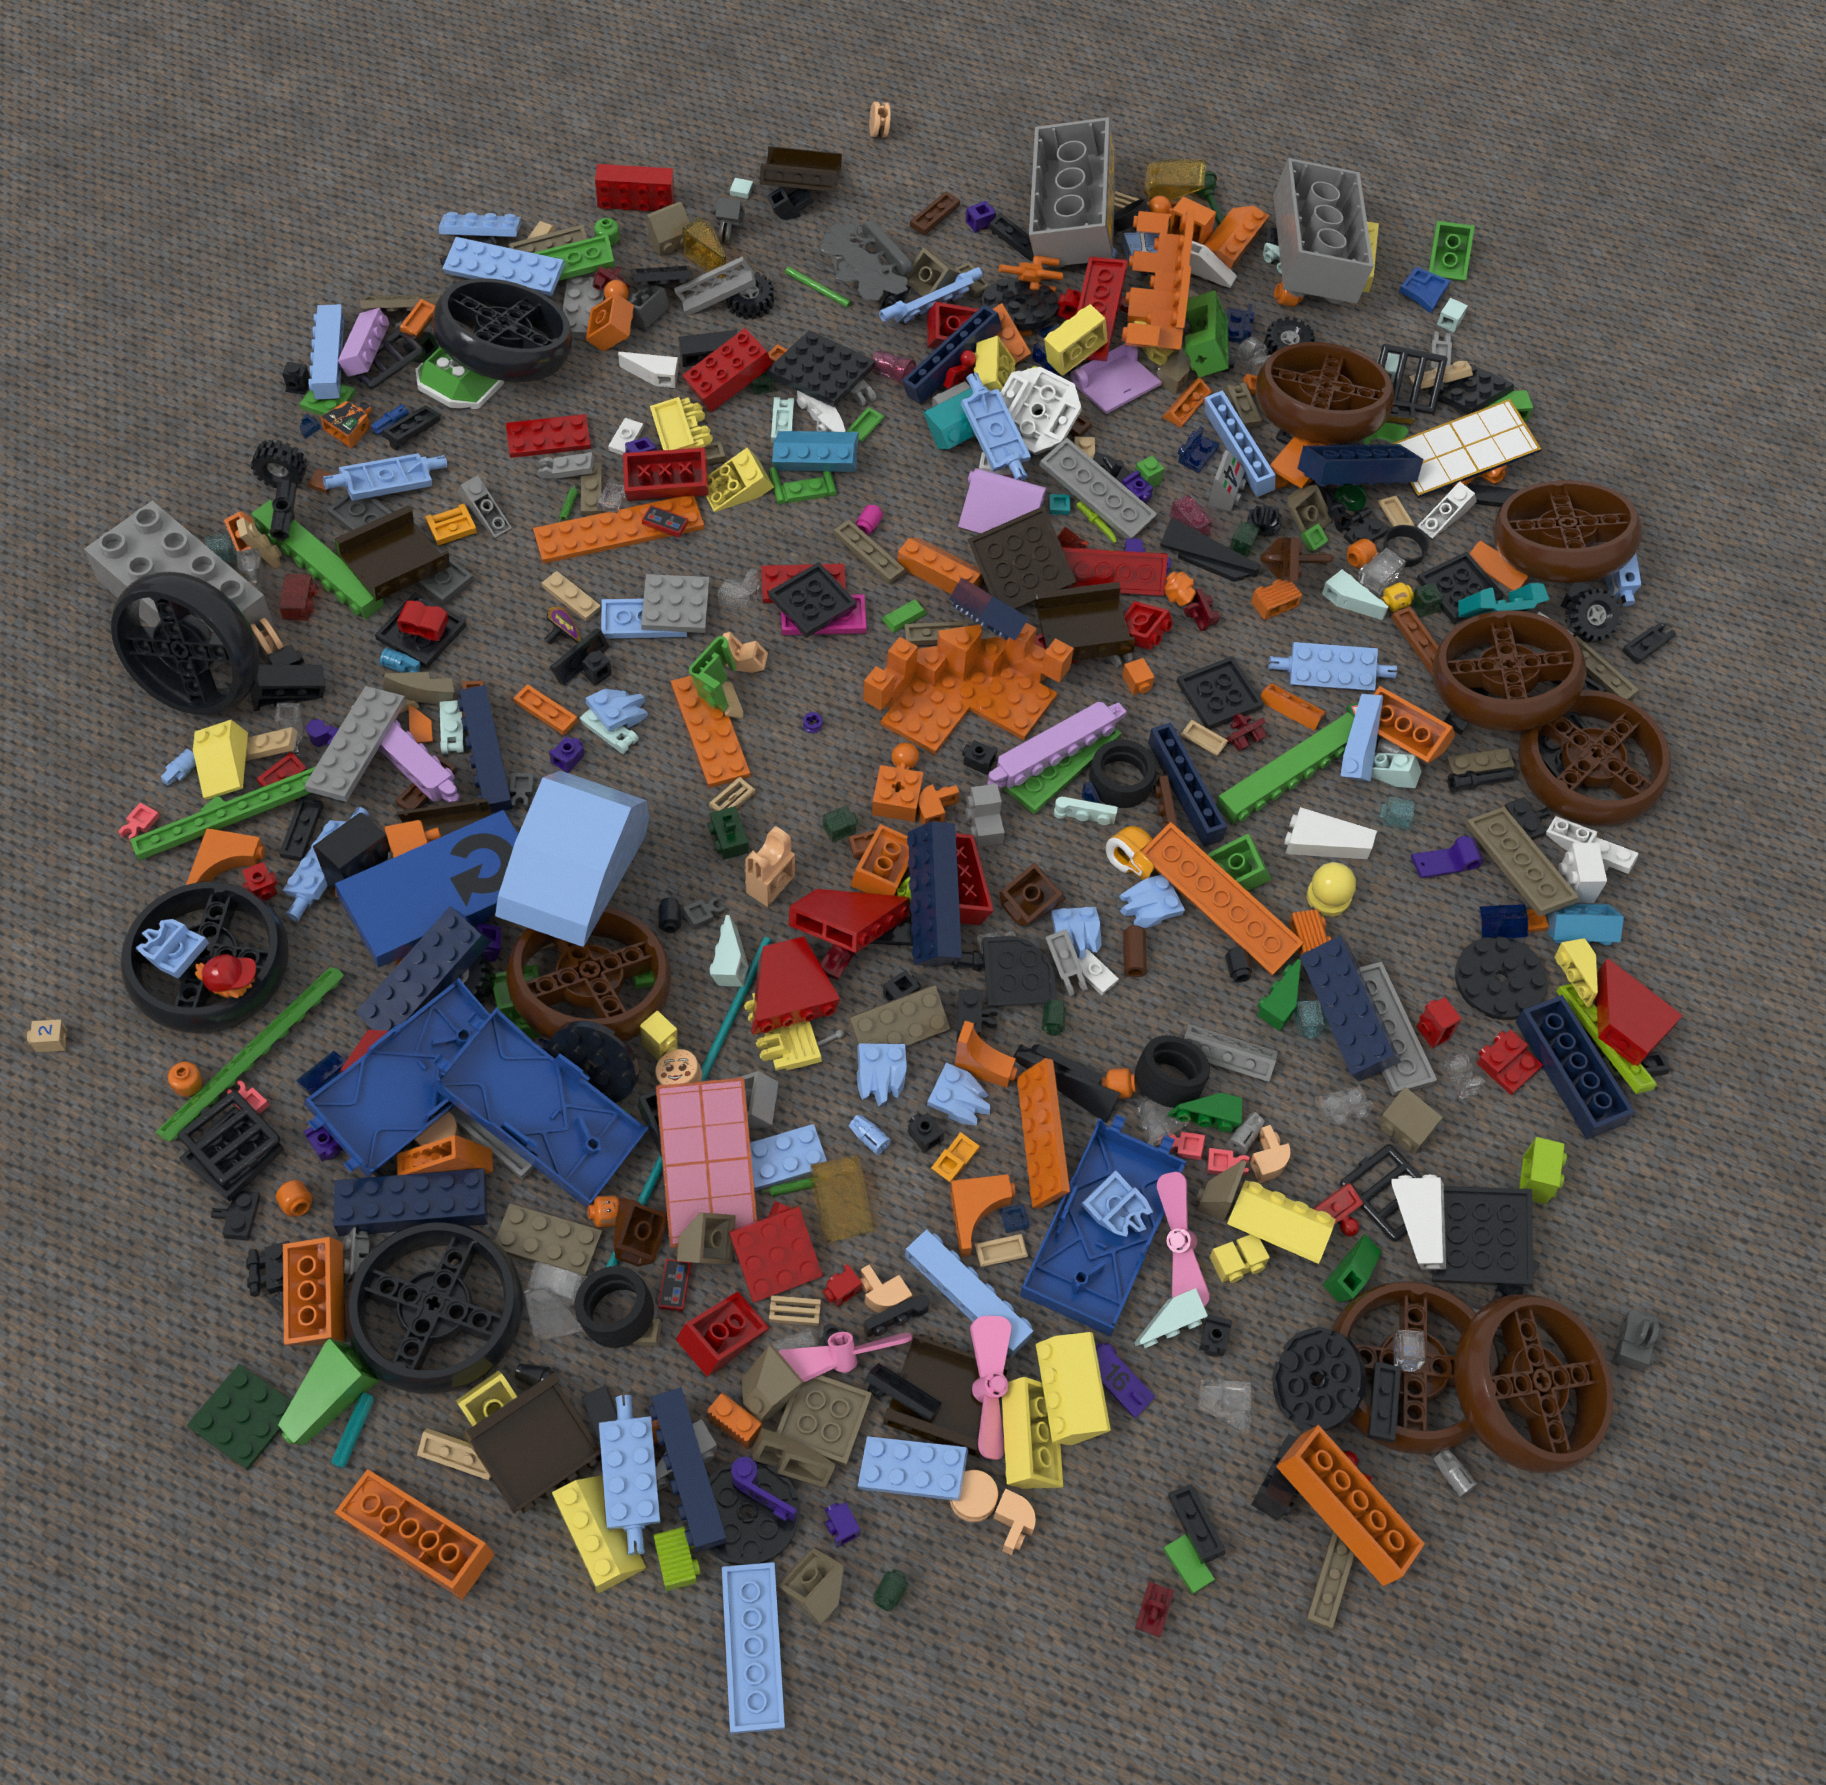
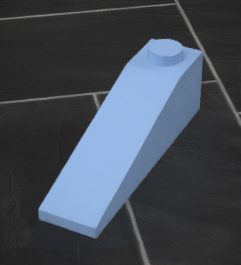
M1361 694L1343 756L1341 777L1371 782L1383 701L1382 695Z

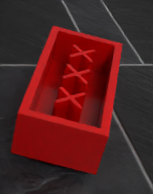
M597 164L595 186L598 208L657 211L674 204L673 168Z
M744 328L682 376L689 389L711 413L767 371L773 363L764 347Z
M705 447L623 453L624 492L628 501L709 495L708 462Z
M956 833L960 923L981 925L994 910L974 835Z

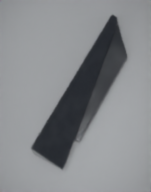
M1171 518L1160 546L1163 548L1178 551V559L1233 582L1240 581L1248 576L1257 577L1260 565L1175 518Z
M1020 1044L1013 1058H1016L1015 1062L1028 1070L1045 1058L1052 1059L1057 1091L1098 1119L1101 1118L1104 1123H1107L1118 1103L1120 1093L1101 1085L1103 1075L1040 1044H1034L1031 1049Z

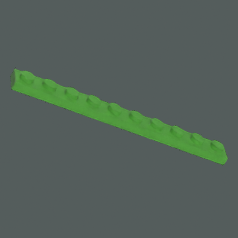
M315 767L130 839L136 857L140 861L201 837L205 834L207 828L218 830L310 794L311 792H307L304 785Z
M329 967L155 1133L161 1139L168 1142L177 1139L178 1133L201 1115L200 1111L206 1106L213 1105L219 1099L218 1095L224 1089L232 1087L237 1081L236 1078L242 1072L250 1070L254 1066V1061L259 1056L268 1053L272 1048L271 1045L277 1039L279 1040L286 1036L289 1028L306 1016L305 1012L318 1005L323 1000L322 996L327 991L335 989L340 984L339 980L344 976L342 972L337 968Z

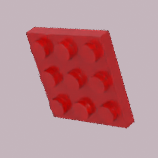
M798 1205L728 1231L753 1303L823 1276Z

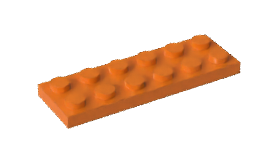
M691 676L672 680L671 686L708 788L734 782L739 777L742 779L750 777V771L730 717L726 716L718 708H711L704 699L698 696Z
M1048 1058L1043 1059L1017 1076L1032 1208L1041 1209L1070 1192L1053 1060Z

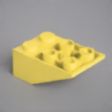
M747 447L708 475L709 495L706 498L713 511L717 512L759 498L774 488L758 457Z

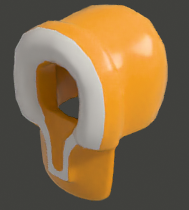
M1125 827L1108 840L1105 848L1107 857L1119 871L1124 873L1132 872L1142 880L1149 878L1154 865L1141 851L1153 838L1140 827Z

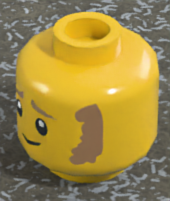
M1399 582L1385 588L1381 600L1388 606L1391 612L1395 613L1411 606L1414 595L1409 585Z

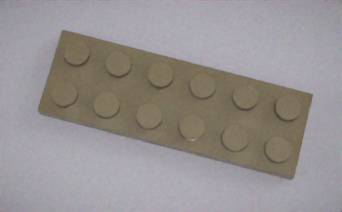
M1505 807L1467 820L1466 827L1539 917L1578 902L1579 896Z

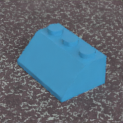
M1575 903L1546 914L1549 925L1548 935L1556 943L1583 938L1586 939L1588 944H1590V941L1603 945L1621 942L1624 916L1610 904Z

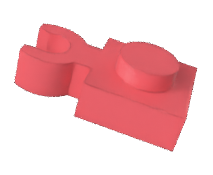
M139 803L126 818L128 824L120 828L119 834L124 838L127 833H131L128 837L130 840L137 837L140 831L147 833L160 818V815L157 811Z
M237 1081L240 1087L238 1092L259 1115L270 1106L268 1101L253 1087L248 1090L242 1081Z
M1181 1132V1137L1178 1138L1173 1133H1164L1165 1136L1175 1139L1169 1153L1177 1150L1178 1157L1202 1160L1206 1140L1205 1135Z
M1209 1148L1207 1174L1219 1175L1242 1160L1248 1164L1250 1157L1241 1155L1234 1158L1233 1151ZM1249 1168L1244 1169L1242 1176L1248 1174Z

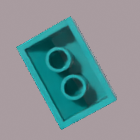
M971 388L923 412L938 449H950L975 436L961 406L963 399L972 396L973 391Z

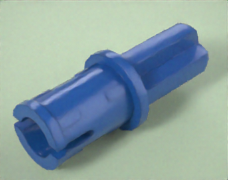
M400 404L391 412L384 413L382 418L371 425L373 432L380 434L385 428L408 416V409L405 408L403 410L405 406Z

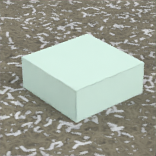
M735 178L730 189V195L748 199L753 187V181Z

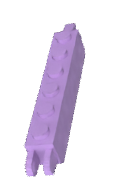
M1097 702L999 756L997 768L989 772L987 784H997L999 789L1004 786L1010 789L1015 785L1023 784L1029 777L1039 775L1047 767L1057 765L1065 757L1073 756L1081 748L1091 746L1099 738L1112 734L1115 730V724L1125 717L1126 710L1120 703L1107 707L1104 703Z
M395 720L378 750L431 801H440L442 798L448 804L452 801H459L460 796L453 781L455 776L449 768L444 769L439 759L435 755L431 757L426 747L422 743H416L413 735L409 731L405 732L402 730L400 723Z

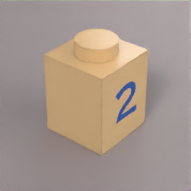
M61 1019L32 1021L31 1030L27 1032V1041L35 1052L65 1051L67 1028Z

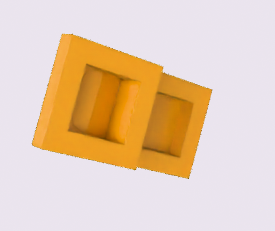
M960 1132L950 1147L943 1151L931 1169L951 1183L977 1153L980 1146Z

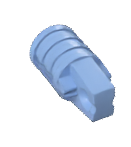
M185 749L179 757L175 758L174 761L165 767L167 771L161 776V781L166 786H170L177 779L181 781L196 767L194 753L189 749Z
M856 1115L849 1124V1127L859 1140L869 1147L875 1155H880L891 1143V1139L861 1115Z

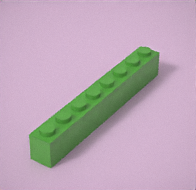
M271 499L251 513L256 528L260 533L263 532L267 536L271 544H277L285 556L288 557L290 555L299 568L304 567L313 580L318 579L323 588L328 592L332 591L340 603H346L354 615H360L362 618L367 619L384 606L383 598L375 601L342 559L297 521H292L290 536L285 541H277V539L270 536L273 516V501Z
M1349 712L1219 795L1216 803L1218 810L1232 825L1238 821L1243 822L1250 816L1251 812L1262 810L1271 799L1273 801L1277 800L1285 790H1292L1302 779L1305 778L1307 780L1311 778L1317 769H1324L1334 758L1337 757L1339 759L1343 757L1354 717Z

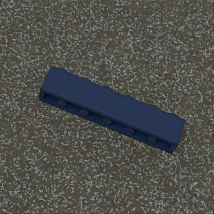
M984 304L902 380L907 396L920 405L944 384L947 371L952 367L962 364L960 356L964 351L970 350L975 353L977 342L992 338L1002 330L998 312Z
M486 685L459 690L461 698L457 699L459 712L464 711L465 717L461 718L463 730H468L469 736L465 737L468 750L472 749L473 755L469 756L471 768H476L477 775H473L475 787L480 788L482 793L477 796L478 798L487 799L492 808V813L512 809Z
M1172 723L1152 728L1148 744L1165 776L1168 775L1169 783L1203 847L1222 841L1227 825Z
M682 1387L651 1396L652 1405L648 1406L652 1421L657 1420L659 1430L655 1431L659 1446L664 1445L667 1454L662 1455L666 1470H672L674 1479L670 1480L673 1495H679L681 1505L677 1506L681 1521L686 1520L689 1530L684 1531L688 1546H694L697 1553L725 1544V1532Z

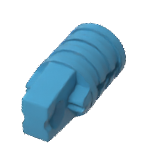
M390 648L383 650L380 657L381 666L400 673L420 672L419 661Z

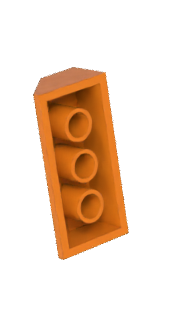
M1255 206L1232 208L1204 245L1232 270L1261 233L1270 215Z
M919 537L908 538L898 551L897 562L905 568V571L950 594L954 591L961 577L977 587H980L984 582L978 567Z
M1379 686L1373 694L1383 696L1378 735L1424 762L1430 763L1442 755L1454 739L1455 733L1452 726Z
M331 1237L283 1244L284 1345H324L329 1338L345 1342L343 1242Z

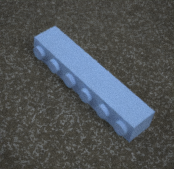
M342 304L317 305V314H314L313 352H311L312 365H310V376L312 379H309V389L314 392L315 399L340 398L342 367L338 363V359L343 350L344 339Z
M1223 390L1205 397L1206 416L1227 450L1245 469L1244 478L1247 479L1246 481L1256 497L1274 491L1275 474Z
M926 1229L906 1248L905 1258L972 1322L982 1316H1002L1010 1322L1012 1329L1007 1355L1010 1358L1032 1338L1033 1330L1029 1321L1017 1316L1011 1304L998 1298L993 1287L979 1280L976 1271L960 1262L961 1259L958 1254L953 1250L949 1251L943 1245V1241L935 1233L931 1234Z

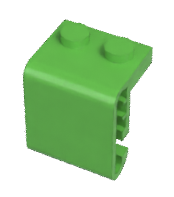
M719 636L689 667V673L698 696L704 699L711 708H718L724 712L729 706L722 689V685L728 679L724 666L728 664L729 669L735 672L736 663L727 638Z

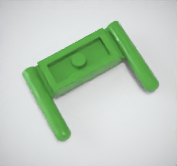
M775 467L769 469L778 505L785 504V502L792 503L837 495L830 471H823L825 479L820 477L783 483L781 485L777 469Z

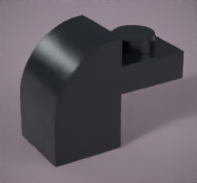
M780 187L767 195L772 209L783 220L801 217L799 211L814 202L808 189L798 188L788 195L786 190Z

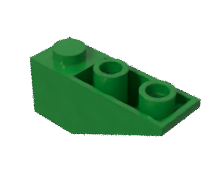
M1299 959L1293 965L1289 964L1285 968L1282 980L1279 981L1277 979L1270 988L1271 994L1268 997L1264 995L1257 1005L1260 1008L1257 1016L1279 1031L1282 1030L1292 1017L1296 1008L1301 960Z
M1218 1093L1179 1104L1168 1112V1116L1176 1118L1180 1122H1192L1200 1127H1212L1220 1132L1228 1133L1242 1124V1098Z
M1364 1234L1322 1285L1338 1303L1354 1299L1368 1282L1382 1251Z

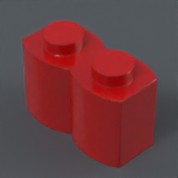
M406 601L397 623L399 630L404 633L420 635L429 640L439 641L449 620L447 612L441 607L425 606L420 601Z

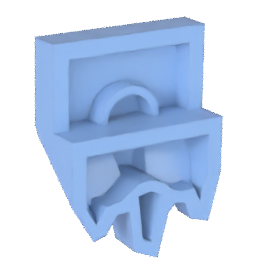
M603 689L586 697L587 706L609 732L623 725L628 729L640 723L648 716V713L640 708L646 702L645 697L641 694L629 695L626 691Z
M1162 875L1146 878L1119 896L1122 901L1128 902L1120 912L1124 916L1135 915L1134 925L1143 928L1161 924L1162 920L1183 915L1185 911L1172 884Z
M1096 907L1051 910L1054 933L1067 929L1079 959L1086 957V949L1098 952L1102 945L1100 920Z
M174 919L162 920L159 923L160 929L158 931L147 929L142 932L148 939V942L140 944L136 949L161 971L179 979L209 942L205 937L188 930L185 924Z
M859 1043L857 1046V1087L861 1099H867L869 1094L873 1093L878 1107L886 1104L888 1093L898 1098L904 1088L906 1076L905 1044Z
M946 1063L927 1101V1106L948 1114V1118L959 1123L977 1126L975 1113L990 1115V1104L982 1099L987 1098L989 1095L983 1086L968 1071Z
M1117 1171L1112 1172L1081 1203L1082 1207L1098 1224L1115 1234L1126 1237L1128 1235V1226L1135 1232L1146 1230L1140 1214L1148 1215L1153 1212L1146 1198L1136 1187L1132 1188Z

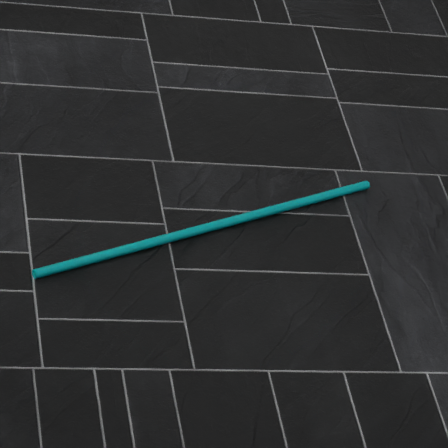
M769 937L763 938L747 971L744 987L739 988L701 1067V1082L706 1081L757 974L763 946L770 945L772 942ZM660 1155L637 1200L641 1205L646 1206L663 1171ZM614 1250L606 1267L617 1266L620 1261L615 1259Z

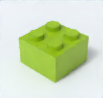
M1535 1137L1524 1153L1519 1189H1532V1201L1547 1204L1551 1198L1555 1197L1557 1189L1562 1188L1564 1175L1561 1174V1169L1564 1167L1567 1154L1563 1153L1564 1143Z

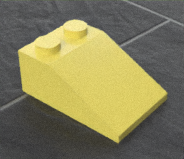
M232 720L195 731L193 753L204 799H212L217 795L221 796L243 789L248 732Z
M498 1370L455 1401L471 1425L474 1426L515 1399L517 1395L503 1374Z

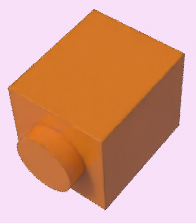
M1144 658L1124 664L1122 677L1133 695L1138 693L1145 694L1152 689L1155 677Z

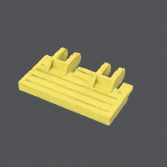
M677 397L650 406L663 450L702 448L707 446V444H711L713 437L710 435V428L705 425L698 427L697 424L705 419V413L702 411L703 407L700 403L691 404L689 397L682 400Z
M752 993L753 1000L747 1001L744 1005L745 1010L751 1012L748 1016V1020L751 1023L755 993ZM810 1021L796 1023L787 1028L773 1029L768 1033H764L765 1037L757 1039L756 1042L759 1049H765L759 1054L760 1058L763 1061L773 1060L775 1070L786 1068L787 1071L822 1062Z

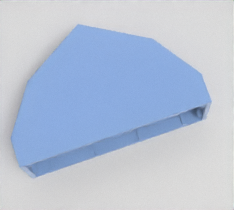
M563 771L543 777L515 841L499 891L495 916L584 947L645 839L650 818L647 801Z

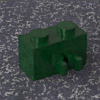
M736 806L711 812L710 822H707L710 835H715L714 847L716 853H721L723 860L749 853V842Z

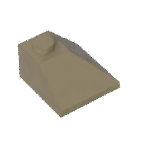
M1317 485L1305 486L1302 489L1299 487L1288 496V507L1301 534L1317 523L1323 529L1333 520L1328 515V507Z
M1244 1160L1238 1162L1209 1180L1205 1189L1200 1188L1195 1200L1199 1202L1197 1211L1224 1221L1247 1162Z
M699 1212L679 1235L677 1261L732 1265L733 1244L728 1231L735 1229L736 1215Z
M772 1344L765 1349L742 1378L743 1404L760 1422L777 1415L804 1383Z
M813 1547L777 1587L808 1617L821 1624L839 1605L844 1567Z

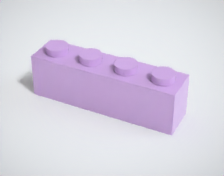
M380 308L359 314L341 352L338 363L348 377L368 372L390 324L387 316L383 314Z

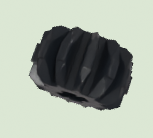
M1256 506L1248 514L1247 528L1250 529V533H1256L1257 536H1273L1280 530L1282 515L1278 509H1273L1272 506Z

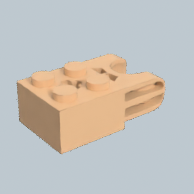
M776 826L767 834L766 841L760 851L756 853L753 850L745 859L746 893L767 907L795 877V854L791 852V837Z

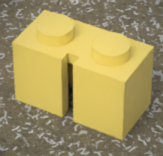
M659 1011L653 1013L640 1025L641 1045L658 1061L667 1052L678 1048L676 1039L677 1028Z
M1250 1234L1237 1239V1246L1232 1241L1212 1250L1210 1259L1222 1283L1230 1281V1283L1237 1282L1244 1277V1274L1249 1272L1257 1274L1266 1268L1265 1266L1270 1257L1260 1238Z

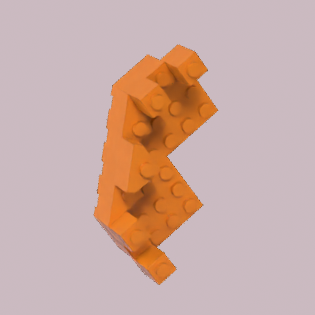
M1188 209L1186 214H1183L1180 221V230H1183V235L1167 234L1169 214L1139 211L1138 216H1134L1133 228H1136V233L1159 235V238L1154 240V250H1157V253L1134 251V255L1129 257L1128 267H1132V272L1154 274V276L1151 275L1150 287L1153 289L1131 287L1130 292H1126L1125 304H1129L1127 322L1141 321L1146 322V324L1128 323L1127 327L1123 328L1121 341H1125V346L1172 351L1181 350L1191 275L1189 262L1196 210Z
M1028 623L1024 625L1016 640L1009 637L1007 641L1000 636L981 639L982 629L980 624L939 630L937 646L918 649V646L899 637L888 650L887 667L883 670L875 666L864 680L863 701L879 710H882L885 706L890 708L882 718L880 725L934 755L968 711L1025 740L1057 697L1056 691L1041 683L1047 676L1060 683L1071 667L1074 648L1056 638L1047 650L1036 645L1037 628Z

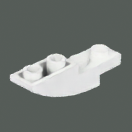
M797 390V403L800 408H805L811 417L817 421V431L845 432L843 421L835 407Z
M1555 816L1546 831V835L1567 851L1572 843H1599L1605 871L1612 867L1629 874L1638 858L1637 852L1596 837L1597 831Z

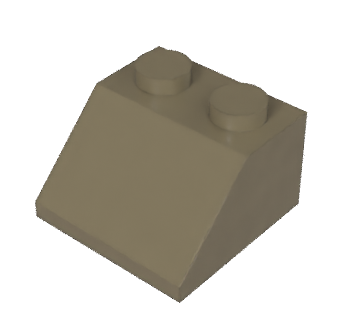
M681 201L647 215L649 243L660 257L671 254L680 248L688 247L693 243V229Z
M923 247L912 263V272L904 277L908 279V285L923 297L954 283L960 273L935 251Z
M1404 1087L1384 1112L1378 1125L1381 1126V1130L1386 1135L1393 1136L1398 1140L1404 1150L1416 1154L1432 1137L1443 1117L1408 1088Z

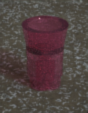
M876 351L872 356V359L876 361L873 369L902 385V380L916 368L915 360L903 358L886 351Z

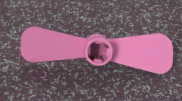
M1167 1173L1158 1179L1157 1190L1171 1229L1167 1236V1245L1173 1251L1172 1298L1196 1288L1205 1307L1210 1301V1293L1194 1253V1249L1197 1246V1237L1191 1230H1188L1187 1180L1182 1173Z
M982 1316L974 1320L970 1326L980 1378L974 1381L972 1392L974 1397L983 1403L978 1448L983 1457L992 1460L1001 1459L1005 1452L999 1397L1003 1396L1008 1389V1382L1003 1375L1012 1327L1010 1322L1002 1316Z
M838 1332L829 1337V1346L782 1349L778 1352L799 1377L806 1382L832 1369L842 1373L850 1372L857 1366L856 1354L909 1342L912 1340V1334L909 1332L899 1333L854 1346L853 1336L850 1333Z

